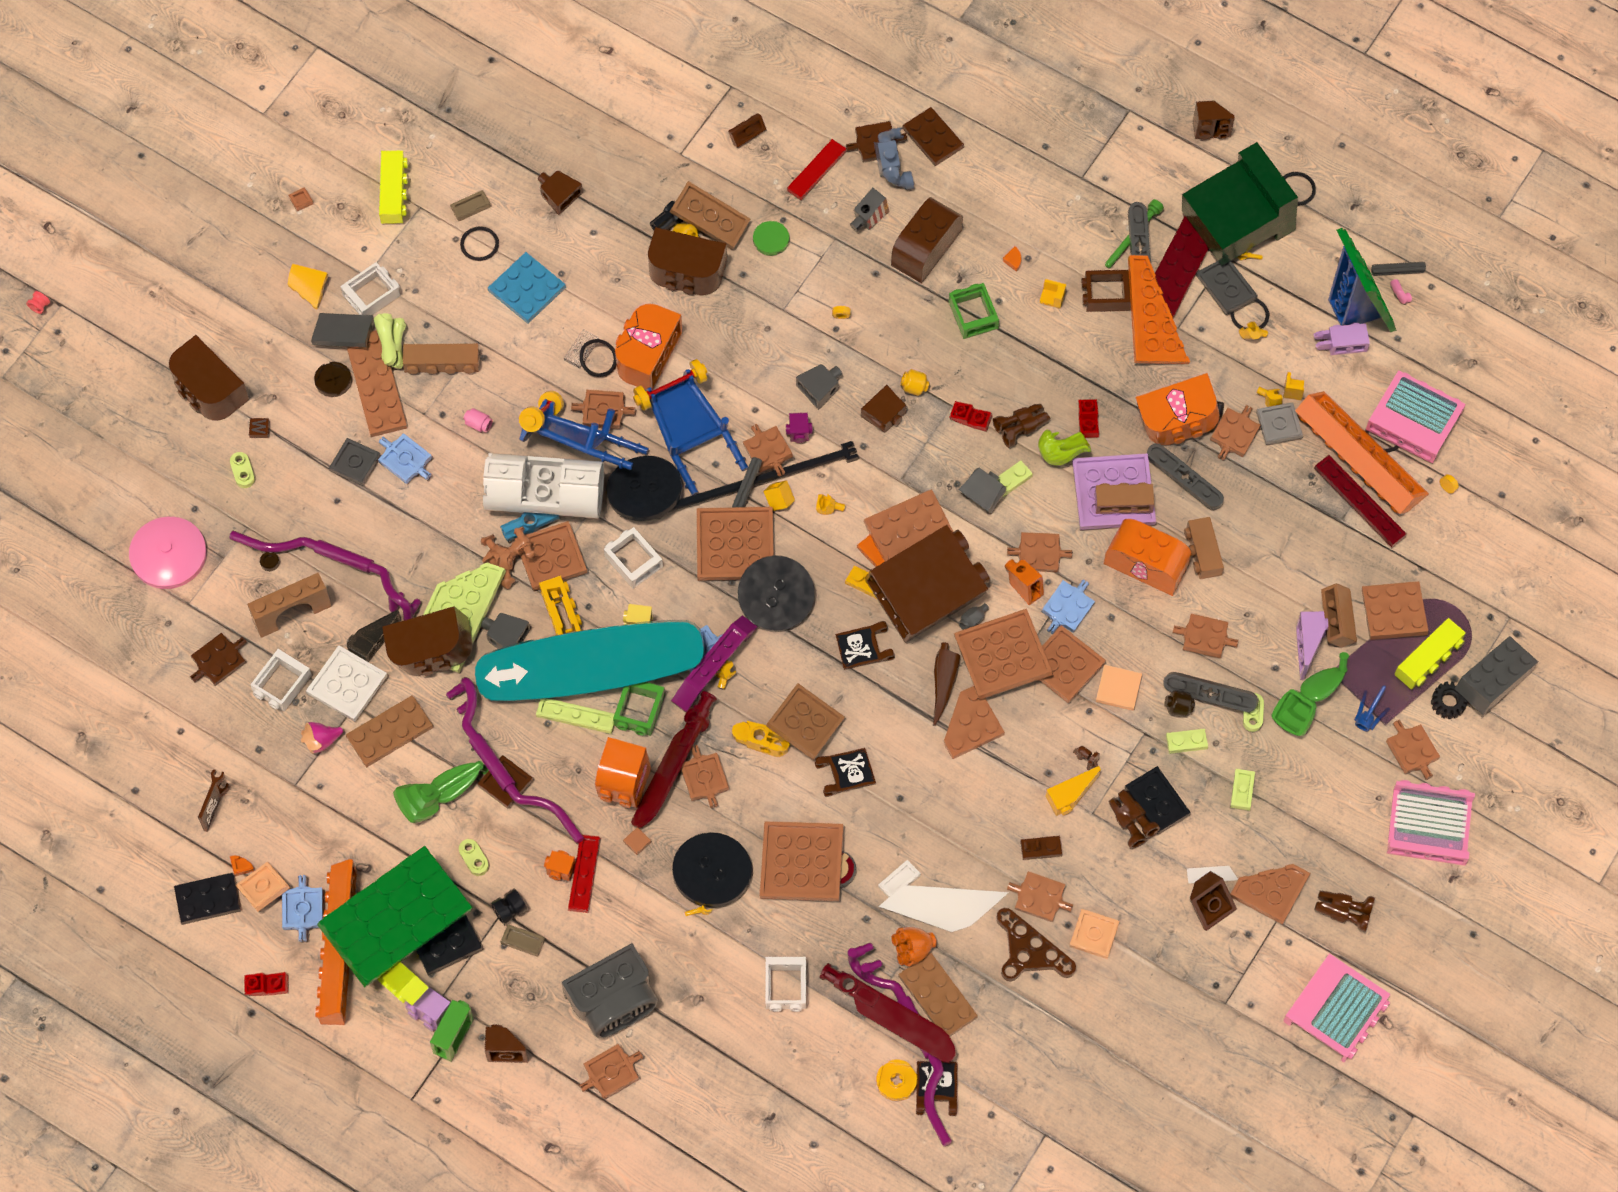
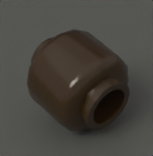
M1178 690L1172 691L1170 695L1166 696L1164 706L1167 707L1168 713L1180 717H1186L1189 713L1191 714L1195 704V700L1190 693Z

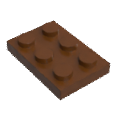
M932 107L902 125L905 133L934 166H937L964 148L963 142Z

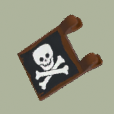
M885 621L835 634L844 670L894 659L892 649L879 652L875 633L887 632L888 629Z
M865 748L831 756H820L815 759V767L817 769L830 765L835 784L824 786L823 793L825 797L876 784Z
M216 769L211 771L212 783L198 815L200 824L206 832H208L221 797L230 788L228 783H226L224 788H219L221 782L225 779V774L221 772L220 777H215Z
M917 1061L916 1115H924L925 1090L933 1072L930 1061ZM941 1062L943 1075L936 1087L934 1101H949L948 1115L956 1116L957 1062Z

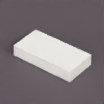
M906 860L878 884V887L889 898L903 885L912 884L921 876V873Z

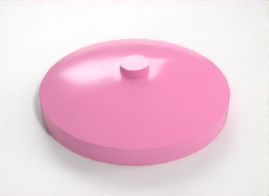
M170 516L154 519L142 526L134 535L129 548L130 563L137 577L147 585L159 589L177 588L193 580L203 568L207 554L206 544L199 529L185 519Z

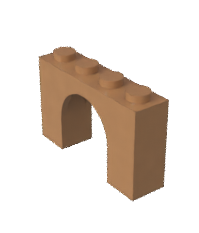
M319 572L247 604L253 623L261 638L278 631L276 619L290 607L299 604H309L313 614L332 607L327 589Z

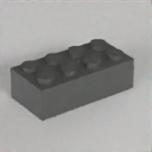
M1509 636L1464 674L1456 685L1455 690L1484 715L1527 678L1536 667L1538 661Z

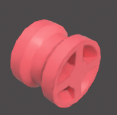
M35 291L33 298L28 300L26 304L32 311L42 314L44 307L50 303V300L43 293Z

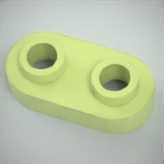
M243 452L234 453L230 458V465L236 483L241 488H249L255 481L249 458Z
M1255 693L1259 699L1257 707L1251 712L1243 711V726L1251 732L1258 731L1263 724L1264 700L1257 693ZM1249 721H1255L1256 724L1251 725Z
M472 839L463 840L459 845V853L470 872L475 876L486 874L489 864L477 842ZM467 846L472 847L469 851L465 850ZM481 862L482 864L481 866L477 867L475 866V863Z

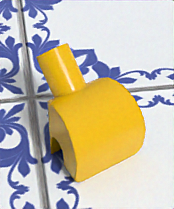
M1256 322L1247 323L1248 328H1241L1239 330V334L1243 339H1259L1260 336L1267 337L1268 331L1260 329Z
M1259 386L1256 393L1265 397V405L1267 407L1282 404L1283 397L1281 394L1278 395L1279 388L1266 390Z
M818 494L816 505L818 513L829 515L834 512V509L844 511L845 504L836 502L829 494L827 496Z
M727 660L717 672L716 676L720 678L718 688L725 689L727 680L736 674V671H730L734 666L732 661Z

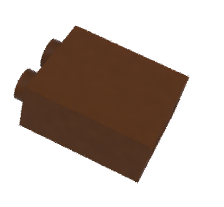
M948 525L943 526L873 568L864 578L905 643L981 598L988 590L985 584L990 581L986 569L980 562L971 563L965 553L969 549L966 538L959 530L952 532Z

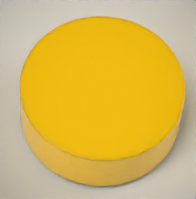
M835 306L832 308V316L837 319H847L851 316V309L847 306Z
M1449 474L1444 475L1440 479V485L1447 493L1452 494L1459 488L1457 480Z

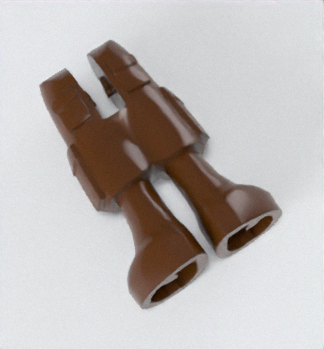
M1033 404L1029 407L1013 411L1012 416H996L993 418V426L998 433L1002 432L1003 442L1006 447L1010 448L1015 445L1018 434L1027 435L1047 423L1051 418L1047 412H1043L1044 407L1042 404ZM1014 423L1017 424L1016 426L1008 427Z
M1123 789L1118 793L1123 806L1115 797L1108 802L1121 828L1129 830L1131 837L1127 843L1130 849H1134L1146 843V837L1151 838L1156 835L1160 827L1156 822H1149L1145 818L1146 812L1141 805ZM1136 821H1137V822L1140 824V826L1142 827V832H1143L1144 834H1142L1141 831H1140V830L1137 828V826L1135 825V822H1136Z
M1319 891L1318 899L1322 902H1316L1314 910L1342 923L1348 920L1356 924L1360 931L1366 932L1375 897L1368 896L1364 902L1352 901L1351 895ZM1349 909L1360 912L1362 915L1350 913Z

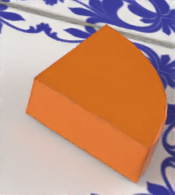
M1014 246L1003 257V262L1017 272L1021 264V254L1018 248Z
M230 856L235 876L254 871L252 864L245 858Z

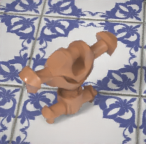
M523 526L514 529L513 534H516L518 539L512 542V545L509 547H503L499 543L495 544L494 534L481 537V545L488 546L490 549L482 559L483 564L490 563L506 570L503 577L504 580L501 581V585L506 589H510L516 580L511 578L510 575L515 557L525 552L526 559H533L536 551L531 549V540L523 533L525 530Z

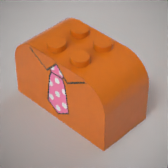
M645 304L633 312L630 320H626L622 335L619 334L616 339L615 355L617 372L623 381L636 387L641 385L644 390L649 387L653 390L682 334L681 314L656 304Z
M1208 373L1135 397L1147 435L1151 441L1157 444H1180L1185 439L1191 437L1198 438L1203 433L1211 431L1219 421L1218 404Z
M1124 519L1106 551L1104 564L1173 596L1189 566L1191 550L1185 543L1134 519Z
M610 737L607 738L595 780L597 794L602 801L608 803L612 801L617 802L626 808H637L639 806L651 771L646 747Z

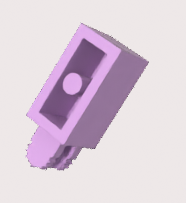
M1366 324L1334 325L1329 327V330L1318 331L1314 334V338L1317 340H1328L1318 342L1316 348L1317 350L1329 349L1330 355L1367 352L1370 344Z

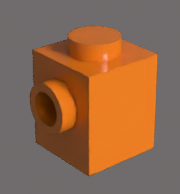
M552 850L551 855L547 856L544 862L547 875L554 880L563 879L570 881L576 864L575 857L562 850L557 852Z

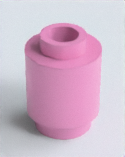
M475 408L467 410L463 418L465 425L479 432L487 433L493 423V419L489 415Z

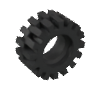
M1448 681L1444 682V685L1442 683L1439 684L1432 695L1433 711L1437 710V715L1441 713V718H1445V716H1448V719H1451L1452 716H1454V719L1458 718V715L1461 716L1468 703L1455 690L1456 686L1453 681L1448 684ZM1446 694L1453 695L1457 700V704L1447 706L1443 703L1442 697Z

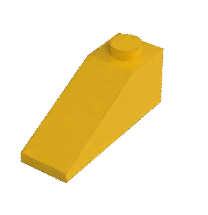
M1100 766L1046 790V798L1056 816L1060 814L1066 815L1073 810L1100 776Z

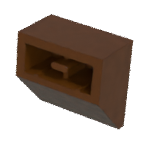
M1196 101L1193 116L1195 139L1207 140L1209 138L1225 139L1231 137L1235 116L1216 101Z

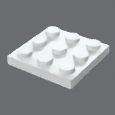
M338 646L310 684L306 693L355 722L388 675L352 652Z

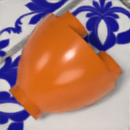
M917 927L898 928L896 934H892L891 937L893 945L896 946L897 960L900 965H916L930 953L932 948L936 947L935 935L932 932L927 933Z

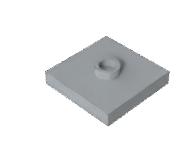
M1293 402L1257 409L1256 413L1266 445L1302 438L1303 434Z

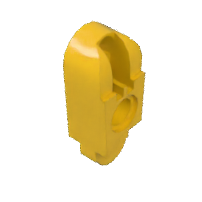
M747 721V723H736L732 728L733 738L736 742L747 745V748L774 757H782L789 751L790 743L764 724ZM757 735H762L764 738L761 740H757L754 737Z

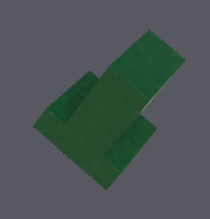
M1258 142L1240 151L1236 163L1182 194V212L1222 266L1268 238L1274 236L1276 241L1296 229L1298 196Z

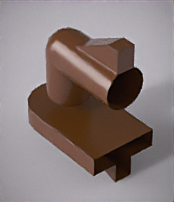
M1084 746L1073 750L1078 760L1089 759L1087 770L1098 766L1097 762L1100 753L1097 751L1092 755V752Z

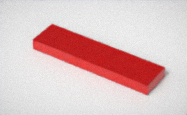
M831 139L787 187V191L799 200H802L846 153V148L834 139Z
M582 834L584 839L578 846L568 911L588 913L600 837Z

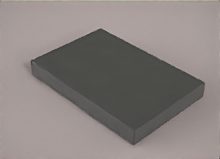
M1216 261L1196 272L1197 278L1226 315L1253 302L1258 297L1232 261L1223 266L1219 261Z
M319 313L311 339L312 345L366 347L374 317L373 315Z

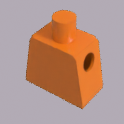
M1011 559L1005 564V568L1009 573V583L1028 605H1031L1044 595L1042 575L1025 560L1016 563Z

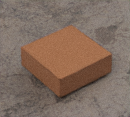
M305 187L288 195L297 212L313 205V200Z
M637 827L623 842L638 855L651 843V840Z

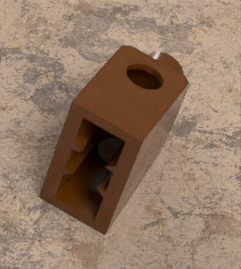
M556 171L551 176L542 172L538 177V181L542 183L540 186L541 196L558 215L583 193L582 184L561 171Z

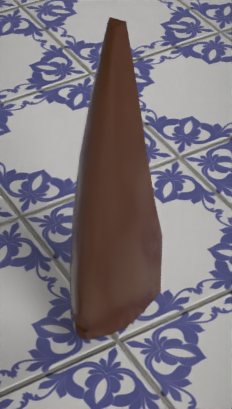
M946 642L941 643L935 658L933 726H936L946 707L959 667L960 655L949 651V644Z

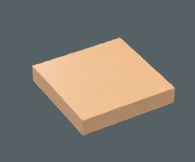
M1104 665L1096 702L1134 711L1142 673Z
M266 862L236 884L237 889L257 912L290 889L269 862Z
M1081 909L1069 947L1108 959L1120 921Z

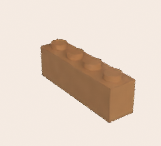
M478 343L403 344V368L405 373L417 374L427 372L435 374L437 372H446L453 374L455 372H465L471 374L479 372L480 351Z

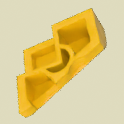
M292 264L288 277V287L298 292L299 296L312 304L314 309H318L328 274L327 272Z

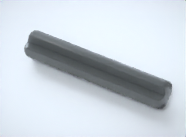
M1425 262L1373 264L1371 266L1372 275L1422 273L1426 270Z
M757 457L752 458L732 507H744L762 464L761 459Z

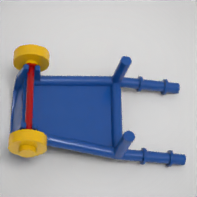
M698 359L689 362L691 370H685L682 377L653 391L651 387L644 390L641 385L633 389V399L636 405L640 406L643 411L652 408L669 454L686 484L685 488L689 489L691 495L698 493L695 486L696 482L692 481L686 470L687 466L683 464L679 454L721 434L727 443L726 447L730 448L736 459L735 463L739 465L742 471L748 469L745 462L746 458L741 455L736 445L737 442L733 440L727 429L729 419L727 417L720 419L694 382V378L699 384L707 381V369Z
M556 391L545 392L538 400L539 408L529 406L519 415V423L522 427L519 440L525 442L536 432L541 436L548 437L599 458L602 462L607 461L618 465L620 469L623 467L629 470L633 467L632 462L626 461L624 457L621 459L607 454V451L602 452L595 448L604 440L618 444V447L623 446L634 450L636 454L639 452L647 455L649 448L642 446L641 443L637 444L624 439L623 436L618 437L609 433L615 413L614 409L608 408L602 431L598 430L599 425L597 423H592L591 427L555 416L562 410L564 405L562 396Z

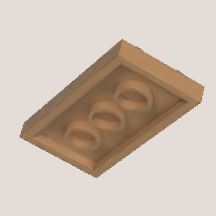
M689 181L670 210V213L688 224L694 225L698 230L716 241L726 243L727 247L731 250L734 249L751 220Z
M411 695L347 733L346 738L367 768L431 730L433 725L414 696Z
M929 953L918 964L910 966L898 974L900 980L930 1021L941 1027L949 1036H952L978 1018L976 1012L932 953Z

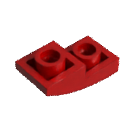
M1097 399L1078 400L1079 432L1085 438H1099Z
M955 401L949 416L953 421L986 432L993 417L992 412L974 409L972 404Z
M281 972L268 975L265 973L244 975L245 995L267 996L287 994L288 974Z

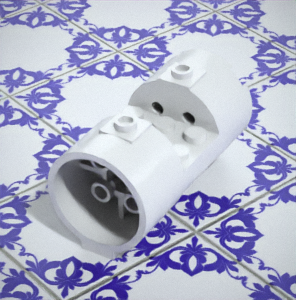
M489 453V456L485 459L483 485L484 494L486 495H483L484 510L555 514L599 519L604 487V463L602 461Z

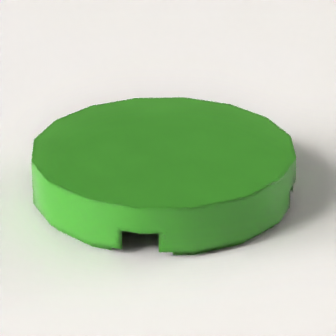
M777 221L763 222L753 232V243L760 253L774 256L786 250L789 245V233L787 228Z

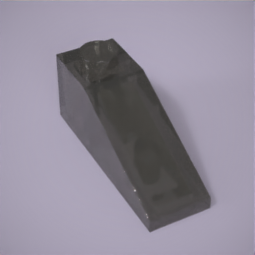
M395 610L359 629L354 635L352 634L347 640L348 651L369 662L385 642L382 627L401 621L399 611Z

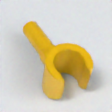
M1246 251L1237 258L1239 260L1247 258L1262 260L1263 256L1247 253Z
M704 906L684 913L685 916L697 913L709 915L713 909L706 910Z

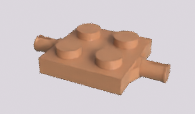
M586 389V397L583 404L571 403V411H582L583 425L591 427L592 423H597L600 428H603L608 408L615 410L610 428L620 429L621 419L624 414L635 415V407H624V392Z
M1246 405L1242 413L1227 407L1210 438L1211 441L1217 443L1222 448L1217 456L1219 459L1225 460L1228 452L1235 453L1241 457L1245 455L1261 426L1248 417L1253 410L1251 406L1248 412H1246L1249 405Z
M755 424V427L753 425L751 429L755 436L743 441V445L751 459L757 457L762 460L758 472L761 473L767 469L774 468L778 476H781V473L784 475L785 470L781 464L792 458L793 454L777 426L762 432L758 424Z
M1021 532L1019 548L1007 547V555H1018L1020 561L1025 560L1038 572H1058L1060 558H1072V550H1061L1059 534Z
M1191 614L1186 628L1174 625L1173 633L1184 635L1183 650L1221 658L1225 645L1236 648L1238 645L1237 639L1227 637L1228 622Z
M1396 720L1393 722V725L1398 733L1388 738L1386 743L1405 774L1421 770L1425 779H1430L1433 774L1427 766L1439 760L1440 755L1421 724L1405 729L1401 720Z
M695 745V749L692 746L691 751L694 758L684 762L681 767L690 799L694 801L707 798L710 808L717 807L715 795L729 790L718 754L701 755L699 746Z
M1029 871L1021 886L1009 882L1007 890L1018 893L1015 910L1049 922H1053L1055 913L1059 908L1071 912L1073 904L1062 901V894L1065 888L1064 883Z
M619 1044L611 1047L583 1064L589 1075V1080L579 1084L580 1089L584 1092L594 1086L601 1094L603 1100L639 1080L638 1075L633 1069V1063L643 1058L640 1051H637L628 1056L623 1052Z

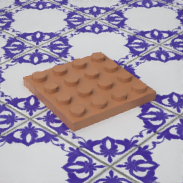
M932 489L865 518L863 521L884 562L945 525H948L953 532Z
M772 507L697 508L698 581L740 580L745 570L752 563L767 556H774Z
M1027 609L954 633L955 640L979 700L1053 675Z
M765 821L760 899L839 901L843 824Z

